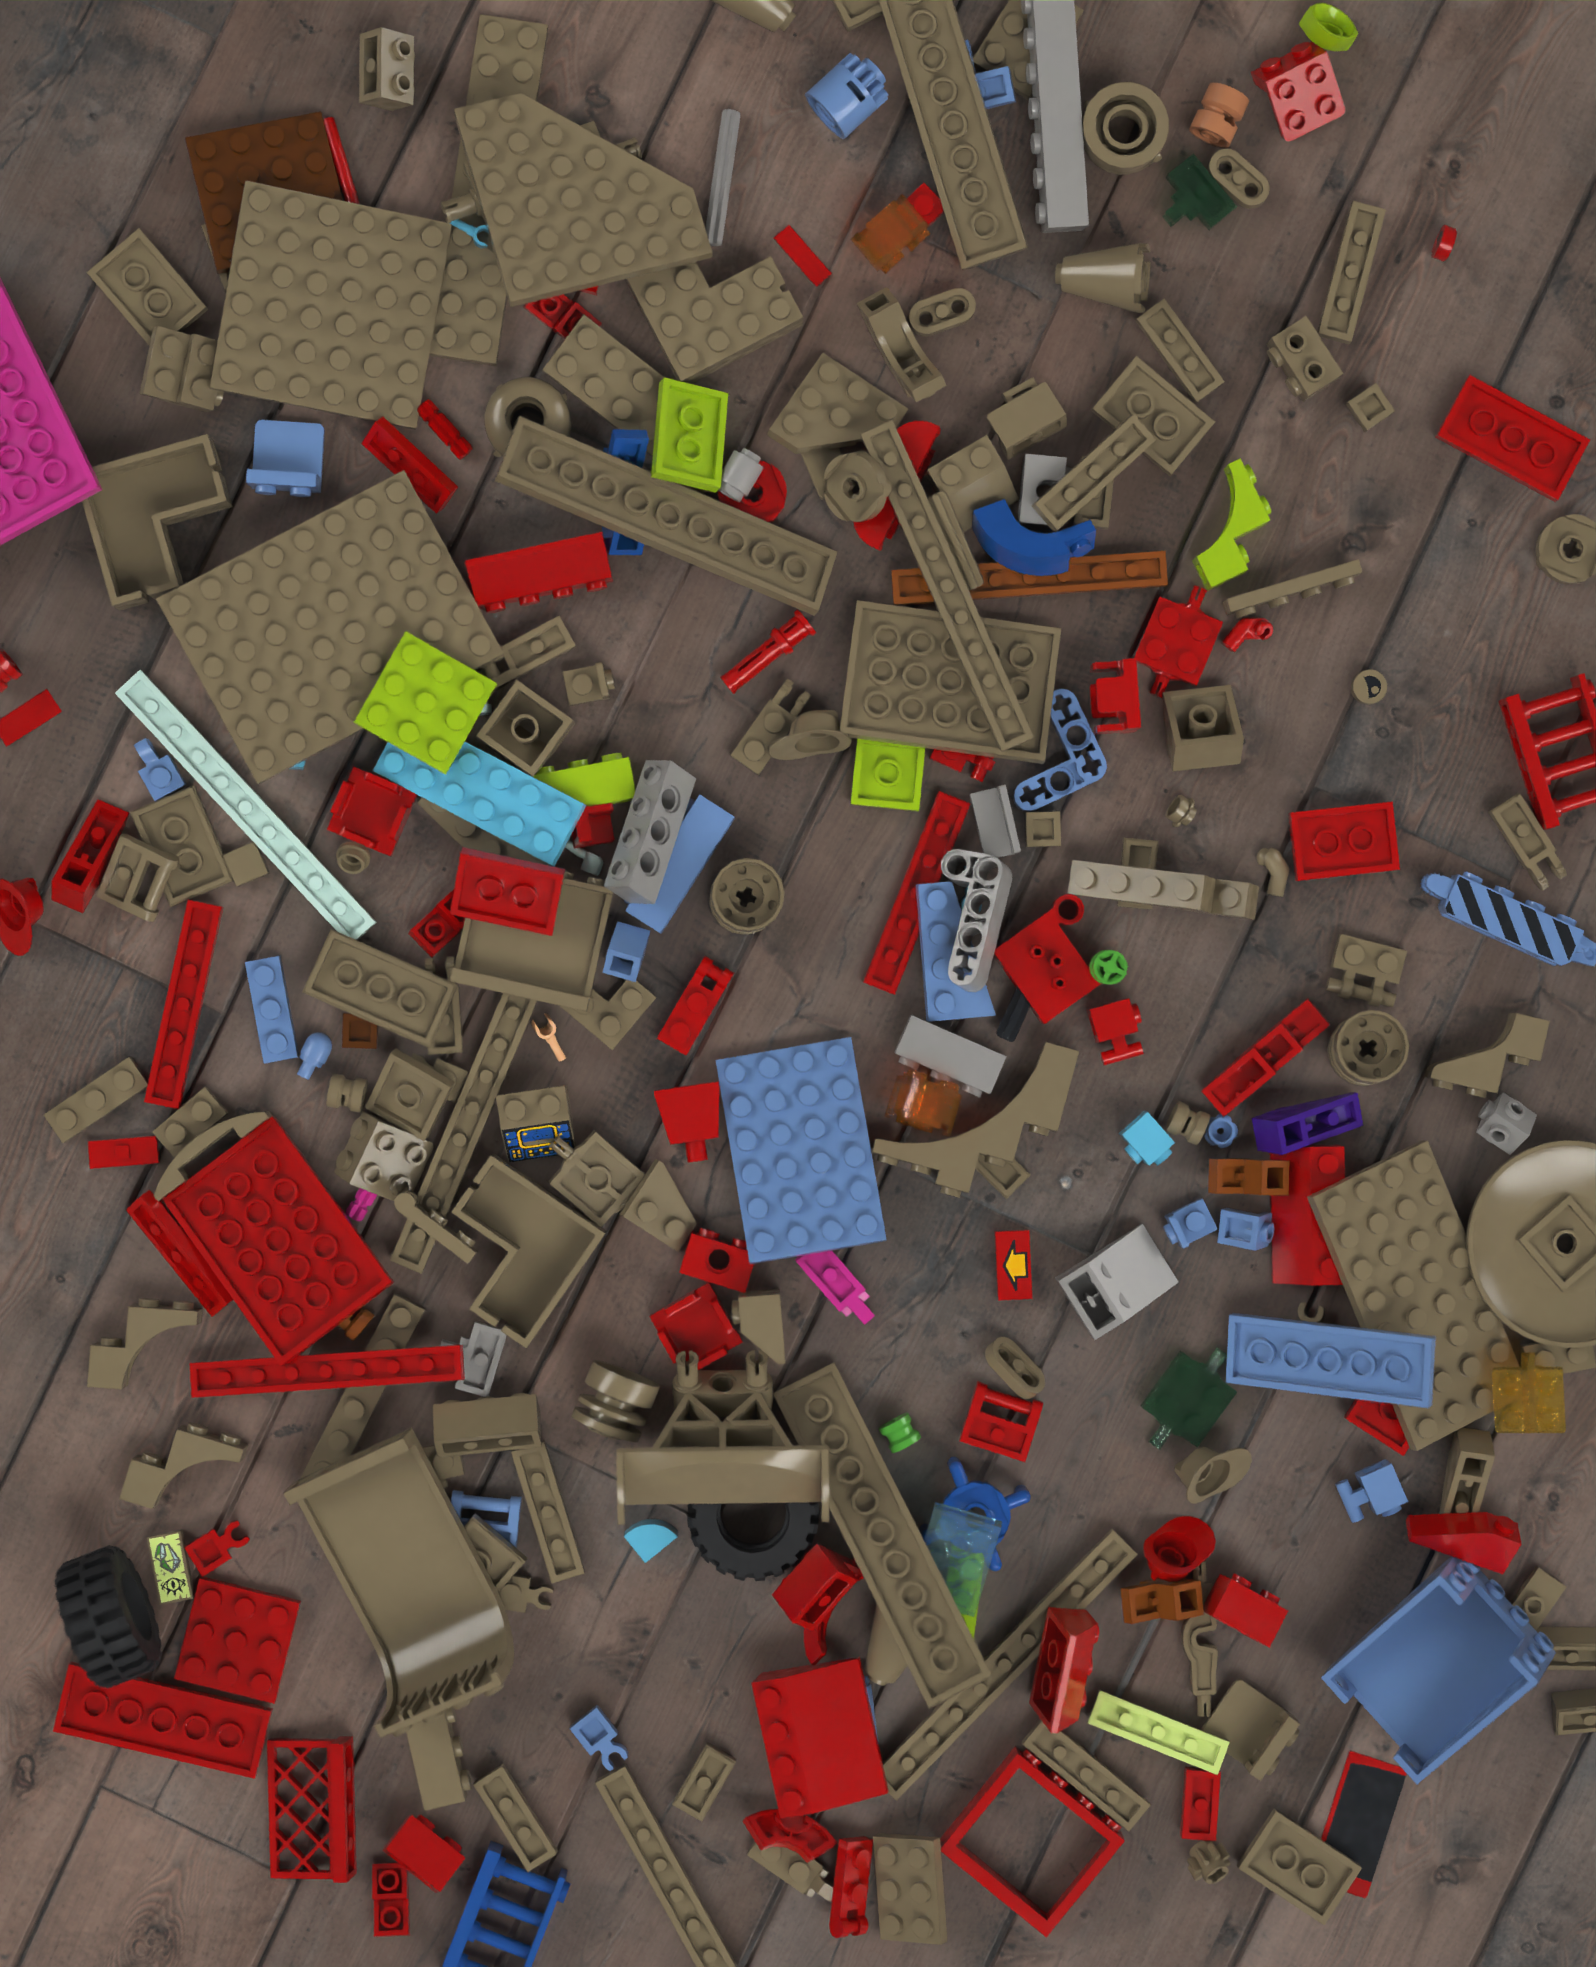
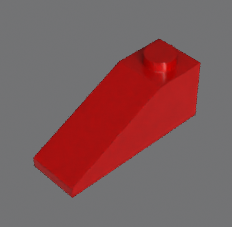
M97 799L52 879V901L84 913L100 884L119 837L129 818V812Z
M1488 1512L1408 1515L1405 1520L1409 1542L1500 1574H1504L1522 1545L1518 1523L1506 1516H1497Z

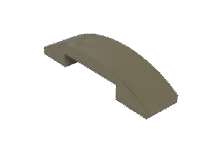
M260 1111L240 1115L223 1121L197 1136L178 1153L165 1170L154 1193L156 1200H162L191 1178L183 1167L233 1129L240 1138H244L272 1117V1113L270 1111Z

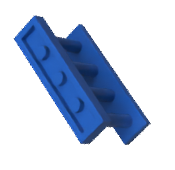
M490 1841L442 1967H488L468 1959L469 1955L463 1953L467 1941L474 1943L475 1940L524 1958L526 1960L523 1967H532L557 1901L564 1903L571 1884L565 1881L568 1870L561 1868L556 1881L530 1871L527 1872L523 1868L505 1862L506 1858L500 1856L504 1845ZM501 1875L550 1894L544 1913L494 1895V1890L488 1889L492 1876L499 1878ZM488 1907L537 1926L538 1929L531 1946L481 1927V1923L475 1921L479 1909L487 1910Z

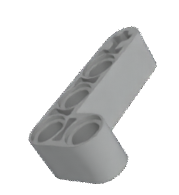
M953 849L948 851L942 858V872L955 884L966 887L968 890L948 966V975L950 980L963 990L977 992L986 985L1012 883V872L1006 864L993 855ZM966 861L965 870L961 874L955 875L957 865ZM998 867L997 876L993 880L987 881L988 872L992 868ZM990 900L989 909L985 913L979 914L980 905L984 901ZM981 933L982 940L980 944L971 948L972 938ZM971 970H973L971 975H966L964 977L965 972L969 973L971 972Z

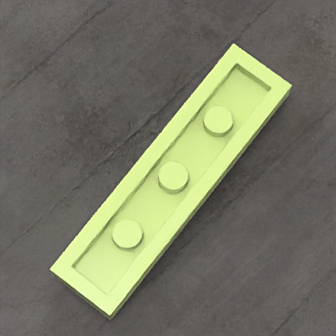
M1102 1690L1098 1692L1087 1721L1088 1724L1216 1775L1219 1773L1230 1743L1225 1739Z

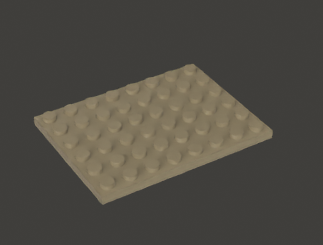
M404 470L156 599L258 785L363 730L354 721L405 631L473 670H477L504 655Z

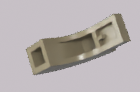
M887 287L856 303L879 352L908 398L912 397L915 402H918L921 399L931 397L936 391L946 386L942 374L928 359L917 342L899 301Z

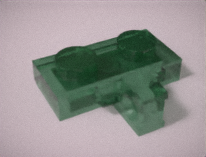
M1194 154L1166 176L1167 181L1176 190V193L1171 197L1175 204L1165 211L1166 214L1162 216L1170 227L1175 225L1184 216H1187L1190 221L1198 217L1204 226L1211 230L1237 208L1236 204Z

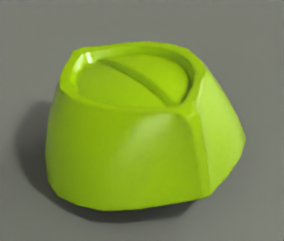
M1316 3L1310 6L1299 22V26L1313 43L1329 51L1349 50L1358 35V31L1351 19L1343 11L1327 3Z

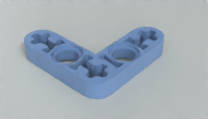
M1058 689L1053 692L1052 706L1056 703V696L1060 695L1062 700L1068 698L1071 703L1066 707L1069 716L1071 717L1076 713L1079 719L1068 722L1062 728L1058 721L1065 720V717L1061 710L1054 711L1052 707L1050 720L1069 760L1023 781L1015 788L1013 800L1015 805L1022 811H1035L1098 781L1106 772V759L1076 696L1068 689ZM1079 726L1085 731L1086 738L1084 743L1077 746L1069 743L1066 734L1070 727ZM1091 744L1094 751H1088L1087 754L1092 762L1097 760L1100 764L1096 768L1097 775L1092 776L1090 772L1084 773L1082 767L1086 764L1083 755L1075 758L1073 752L1081 751ZM1064 772L1067 774L1070 782L1066 790L1056 791L1053 789L1050 783L1053 773ZM1043 778L1045 789L1052 797L1045 799V793H1042L1034 798V805H1030L1028 801L1022 803L1020 800V796L1024 794L1022 788L1028 787L1030 791L1041 787L1037 780Z

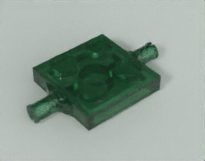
M1216 1347L1213 1354L1204 1364L1203 1362L1193 1360L1181 1350L1140 1405L1144 1410L1153 1415L1160 1424L1158 1430L1148 1441L1149 1443L1161 1450L1164 1443L1173 1434L1185 1438L1196 1447L1200 1445L1237 1393L1236 1390L1223 1382L1217 1373V1370L1227 1358L1226 1353Z

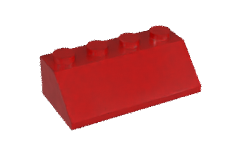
M602 532L465 560L475 601L479 609H485L486 613L506 610L505 604L518 601L520 606L537 604L540 602L539 597L552 594L553 599L570 597L574 595L573 590L585 587L587 592L606 589L607 583L613 582Z
M1308 1145L1284 1155L1269 1153V1159L1289 1161V1195H1270L1271 1223L1274 1224V1236L1271 1241L1272 1283L1312 1286L1343 1285L1307 1197L1345 1178L1344 1146Z

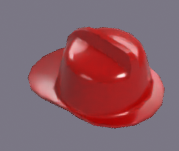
M27 877L12 882L0 878V939L8 951L14 955L23 956L29 952L32 945L31 927L43 915V901L39 895L36 881L33 878Z
M1180 1516L1168 1521L1144 1541L1143 1552L1151 1571V1579L1153 1581L1161 1579L1167 1582H1178L1185 1579L1192 1570L1208 1559L1213 1553L1216 1544L1214 1532L1209 1525L1199 1518Z

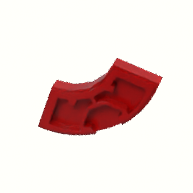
M768 1809L753 1813L742 1821L761 1851L771 1847L788 1848L798 1853L807 1864L838 1844L825 1827L806 1815L780 1819L778 1809Z

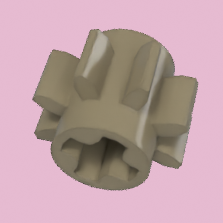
M1203 1840L1190 1849V1858L1187 1859L1189 1866L1187 1868L1195 1881L1203 1878L1207 1884H1214L1221 1881L1228 1874L1227 1866L1231 1864L1228 1860L1230 1855L1223 1843L1215 1846L1213 1842Z

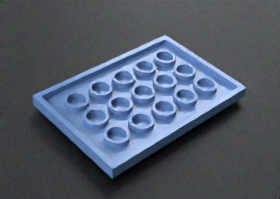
M851 1037L716 1060L749 1263L756 1264L887 1241Z

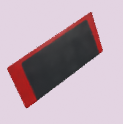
M1350 1751L1321 1839L1361 1865L1362 1869L1347 1893L1366 1898L1407 1773L1399 1766Z

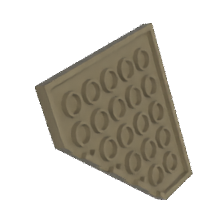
M522 93L454 109L455 120L510 307L712 258L713 252L694 189Z

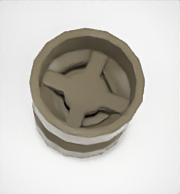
M333 1073L327 1094V1107L338 1109L344 1106L348 1107L350 1111L362 1113L367 1094L368 1080L358 1077L354 1080H349L344 1075Z
M1178 1101L1168 1118L1165 1132L1174 1136L1180 1134L1185 1137L1187 1142L1197 1146L1206 1131L1210 1115L1203 1111H1192L1189 1105Z

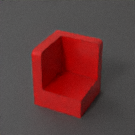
M613 803L585 807L571 834L574 849L608 844L614 841L610 814L614 811Z

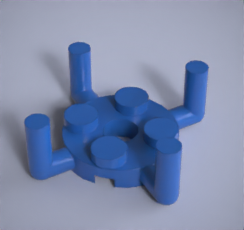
M951 1457L947 1465L956 1487L943 1500L941 1523L932 1527L929 1524H923L920 1526L919 1532L925 1543H930L947 1536L951 1542L963 1549L983 1552L990 1570L999 1571L1002 1567V1562L995 1546L1001 1542L1008 1530L1011 1519L1010 1510L1028 1503L1031 1498L1030 1493L1024 1485H1018L1013 1494L1004 1497L996 1487L988 1482L969 1481L958 1457ZM973 1507L982 1508L986 1515L983 1523L977 1526L971 1525L966 1521V1513Z

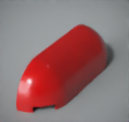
M912 421L900 426L897 431L921 483L934 457L935 450L931 449L936 437L940 435L941 429L940 426L928 421ZM886 497L885 505L877 516L870 520L854 522V527L859 537L867 545L879 551L883 549L885 538L892 539L900 525L888 497Z

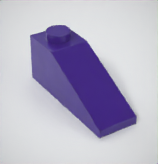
M1356 1092L1282 1107L1251 1118L1257 1150L1280 1155L1364 1126L1358 1093Z

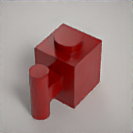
M1125 998L1086 1009L1095 1042L1111 1041L1113 1049L1100 1052L1104 1066L1144 1054L1140 1041L1127 1045L1125 1035L1138 1032L1137 1024L1142 1023L1137 1003L1131 1004L1130 999Z

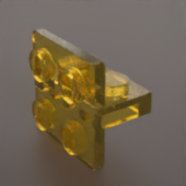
M1521 1352L1520 1367H1494L1492 1369L1495 1431L1497 1433H1564L1566 1431L1562 1367L1536 1365L1535 1352Z

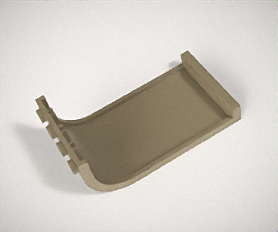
M412 1427L293 1482L283 1493L289 1505L298 1502L381 1662L386 1681L387 1702L384 1712L374 1725L380 1738L391 1733L394 1737L402 1735L413 1727L412 1724L423 1720L424 1723H429L443 1714V1710L452 1706L454 1710L461 1709L471 1703L473 1697L482 1693L485 1696H490L504 1687L503 1683L510 1673L514 1662V1643L506 1610L492 1579Z

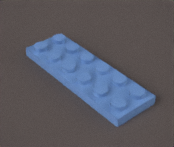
M1232 1313L1229 1315L1226 1383L1429 1408L1432 1406L1436 1336Z

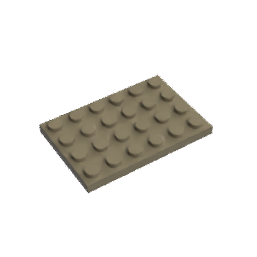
M857 600L839 731L847 734L850 738L1044 764L1061 628L981 617L1034 736L1031 740L1001 752L939 611Z

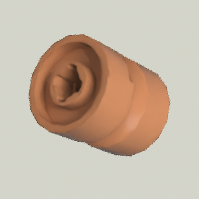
M1210 83L1201 101L1204 109L1197 110L1189 130L1195 137L1210 145L1228 148L1238 129L1235 122L1241 121L1250 101L1243 93L1221 83Z

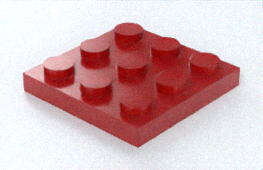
M201 1576L198 1581L174 1679L275 1704L301 1601Z

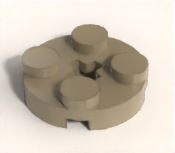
M865 451L847 453L835 457L829 463L824 473L823 480L827 479V491H824L825 501L833 514L844 521L861 522L874 518L883 509L886 497L891 493V483L886 478L882 467ZM852 479L858 482L860 487L859 493L853 494L851 491L854 487L851 482Z
M1571 514L1557 518L1546 525L1536 542L1537 566L1549 578L1562 584L1582 583L1595 575L1596 523L1585 516ZM1572 540L1576 542L1575 548L1580 552L1578 556L1573 555L1571 558L1565 556L1566 552L1563 550V544L1568 545Z

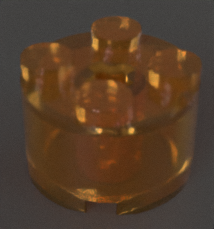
M901 194L896 201L893 200L865 225L866 228L860 233L857 232L850 240L877 272L882 270L884 274H887L905 257L902 251L906 247L912 252L931 233L927 230L929 224L904 194Z
M910 1069L907 1070V1073L903 1072L902 1075H897L884 1116L890 1118L896 1114L895 1122L928 1133H932L934 1128L943 1129L942 1136H950L962 1100V1095L958 1093L960 1086L945 1080H940V1083L926 1081V1074Z

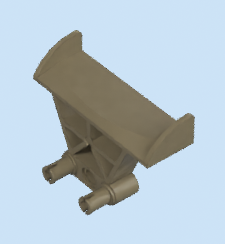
M755 1350L748 1352L746 1355L747 1370L698 1371V1355L693 1351H689V1361H686V1351L680 1352L676 1356L677 1375L673 1378L672 1382L674 1413L652 1448L616 1449L618 1525H625L626 1505L821 1502L822 1522H829L828 1445L792 1446L771 1411L773 1406V1380L767 1372L768 1355L759 1350V1360H755ZM718 1417H727V1418L725 1419L724 1422H721Z

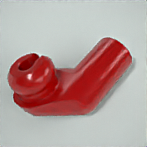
M1262 617L1241 618L1221 643L1235 653L1245 639H1269L1274 631L1273 625Z

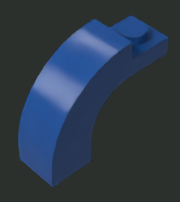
M613 429L609 448H604L603 452L643 468L649 442L647 431ZM602 526L608 555H642L643 543Z
M1005 499L973 510L972 530L982 548L999 564L1015 572L1034 576L1061 574L1068 571L1070 557H1081L1094 549L1096 529L1091 520L1054 533H1037L1024 528L1017 522Z

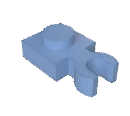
M598 1705L570 1726L569 1729L590 1756L598 1750L601 1752L602 1764L607 1770L611 1771L614 1769V1764L609 1759V1755L612 1752L619 1753L624 1760L628 1758L626 1747L621 1743L613 1742L612 1739L618 1735V1730Z

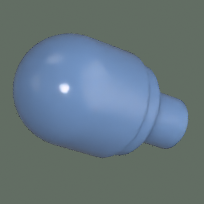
M316 1032L309 1035L300 1051L301 1055L299 1058L303 1062L297 1072L299 1076L309 1080L315 1067L321 1068L323 1064L325 1065L332 1051L331 1039L326 1034Z

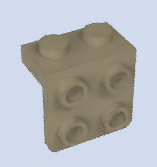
M362 1111L360 1117L355 1120L351 1127V1136L345 1149L337 1157L334 1173L351 1185L392 1201L402 1192H413L432 1153L433 1144L428 1140L422 1141L415 1135L389 1125L373 1114Z
M1236 1679L1201 1730L1229 1741L1226 1753L1243 1764L1252 1776L1261 1781L1265 1774L1269 1776L1274 1772L1279 1764L1280 1758L1278 1756L1285 1746L1290 1747L1299 1735V1729L1297 1728L1300 1723L1293 1714L1242 1679Z

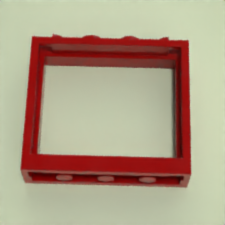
M1015 1746L940 1838L941 1852L1047 1938L1125 1842V1839L1119 1831L1122 1826L1114 1821L1113 1818L1107 1813L1102 1817L1093 1810L1096 1805L1085 1795L1079 1792L1076 1796L1066 1788L1069 1784L1068 1781L1053 1770L1049 1774L1039 1766L1042 1763L1040 1758L1027 1749L1022 1752ZM1019 1768L1107 1839L1048 1913L1043 1911L960 1843L961 1839Z

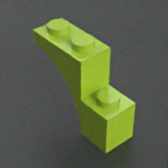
M1241 458L1224 468L1230 490V509L1225 527L1217 541L1209 549L1192 560L1207 591L1244 574L1248 570L1246 565L1250 562L1248 554L1243 545H1237L1235 540L1265 526L1270 521L1269 514L1272 513L1270 505L1264 495H1258L1253 485L1257 482L1255 474L1249 464H1243Z

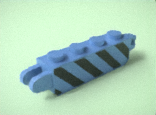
M1464 871L1463 875H1452L1451 878L1431 873L1429 875L1426 874L1421 879L1420 888L1425 893H1429L1430 896L1441 900L1438 909L1441 916L1552 966H1562L1571 961L1590 967L1596 964V943L1583 936L1584 930L1575 927L1577 921L1570 917L1557 914L1555 918L1544 913L1546 907L1531 900H1526L1525 904L1513 899L1514 893L1500 886H1495L1494 890L1482 885V878Z

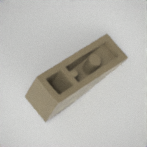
M1463 1427L1455 1431L1448 1454L1439 1514L1480 1511L1495 1458L1490 1431Z

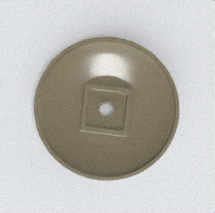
M1572 1140L1547 1142L1535 1145L1514 1155L1503 1163L1483 1185L1476 1197L1468 1221L1466 1249L1469 1269L1481 1298L1491 1312L1511 1330L1530 1340L1549 1346L1580 1348L1596 1345V1144L1591 1142ZM1564 1233L1569 1234L1573 1239V1247L1567 1253H1562L1557 1248V1239Z

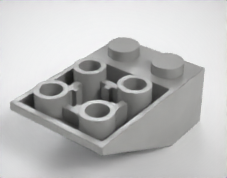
M1143 1224L1055 1277L1094 1340L1128 1320L1179 1283Z

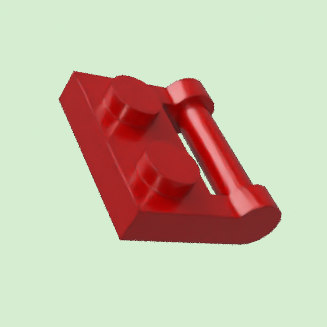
M977 1381L959 1441L1025 1462L1040 1418L1043 1402L1035 1399L1030 1402L987 1388L988 1384ZM983 1401L1026 1414L1025 1425L981 1411Z

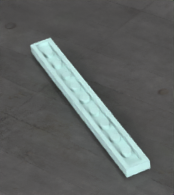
M139 670L115 692L124 704L337 932L358 940L377 923L142 670Z

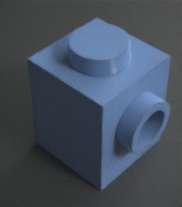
M617 921L602 973L636 982L645 955L650 930Z

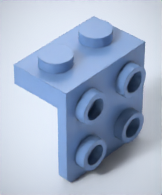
M274 420L257 421L255 424L253 468L247 469L246 483L252 489H255V493L263 495H276V491H290L291 496L310 497L311 493H321L324 427L319 423Z

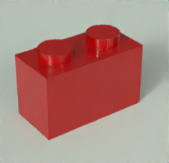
M1235 1573L1231 1578L1219 1574L1203 1605L1204 1613L1270 1648L1288 1613V1610L1278 1605L1280 1598L1263 1589L1260 1594L1249 1589L1252 1582Z
M421 1814L417 1818L409 1815L382 1851L432 1891L439 1893L465 1860V1857L459 1853L462 1847L448 1836L442 1839L433 1832L435 1825Z

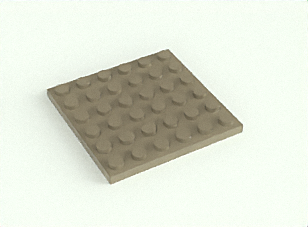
M245 180L210 389L374 422L383 416L394 426L416 430L419 416L417 408L421 405L452 225L447 222Z

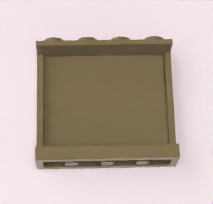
M565 872L552 936L465 918L450 981L587 1012L613 892L604 887L605 880L588 877L587 883L573 880V873Z

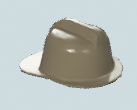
M812 710L804 712L793 721L789 736L775 741L769 747V754L779 760H794L817 754L835 753L851 746V738L839 731L840 722L838 713L835 710Z
M1200 1447L1177 1463L1174 1470L1187 1488V1500L1190 1503L1197 1504L1210 1496L1235 1486L1250 1469L1252 1457L1247 1449L1240 1447L1222 1453L1208 1447Z

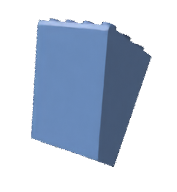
M1452 1556L1337 1659L1321 1677L1344 1704L1354 1695L1399 1745L1400 1748L1393 1759L1416 1784L1421 1782L1538 1684L1556 1654L1551 1640L1544 1633L1537 1632L1528 1623L1529 1618L1519 1606H1513L1506 1599L1505 1592L1498 1582L1493 1579L1489 1580L1480 1570V1566Z

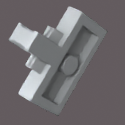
M475 1321L470 1339L461 1336L460 1343L442 1339L440 1346L463 1345L465 1380H457L455 1389L483 1397L489 1396L507 1337L506 1334L501 1332L502 1328Z

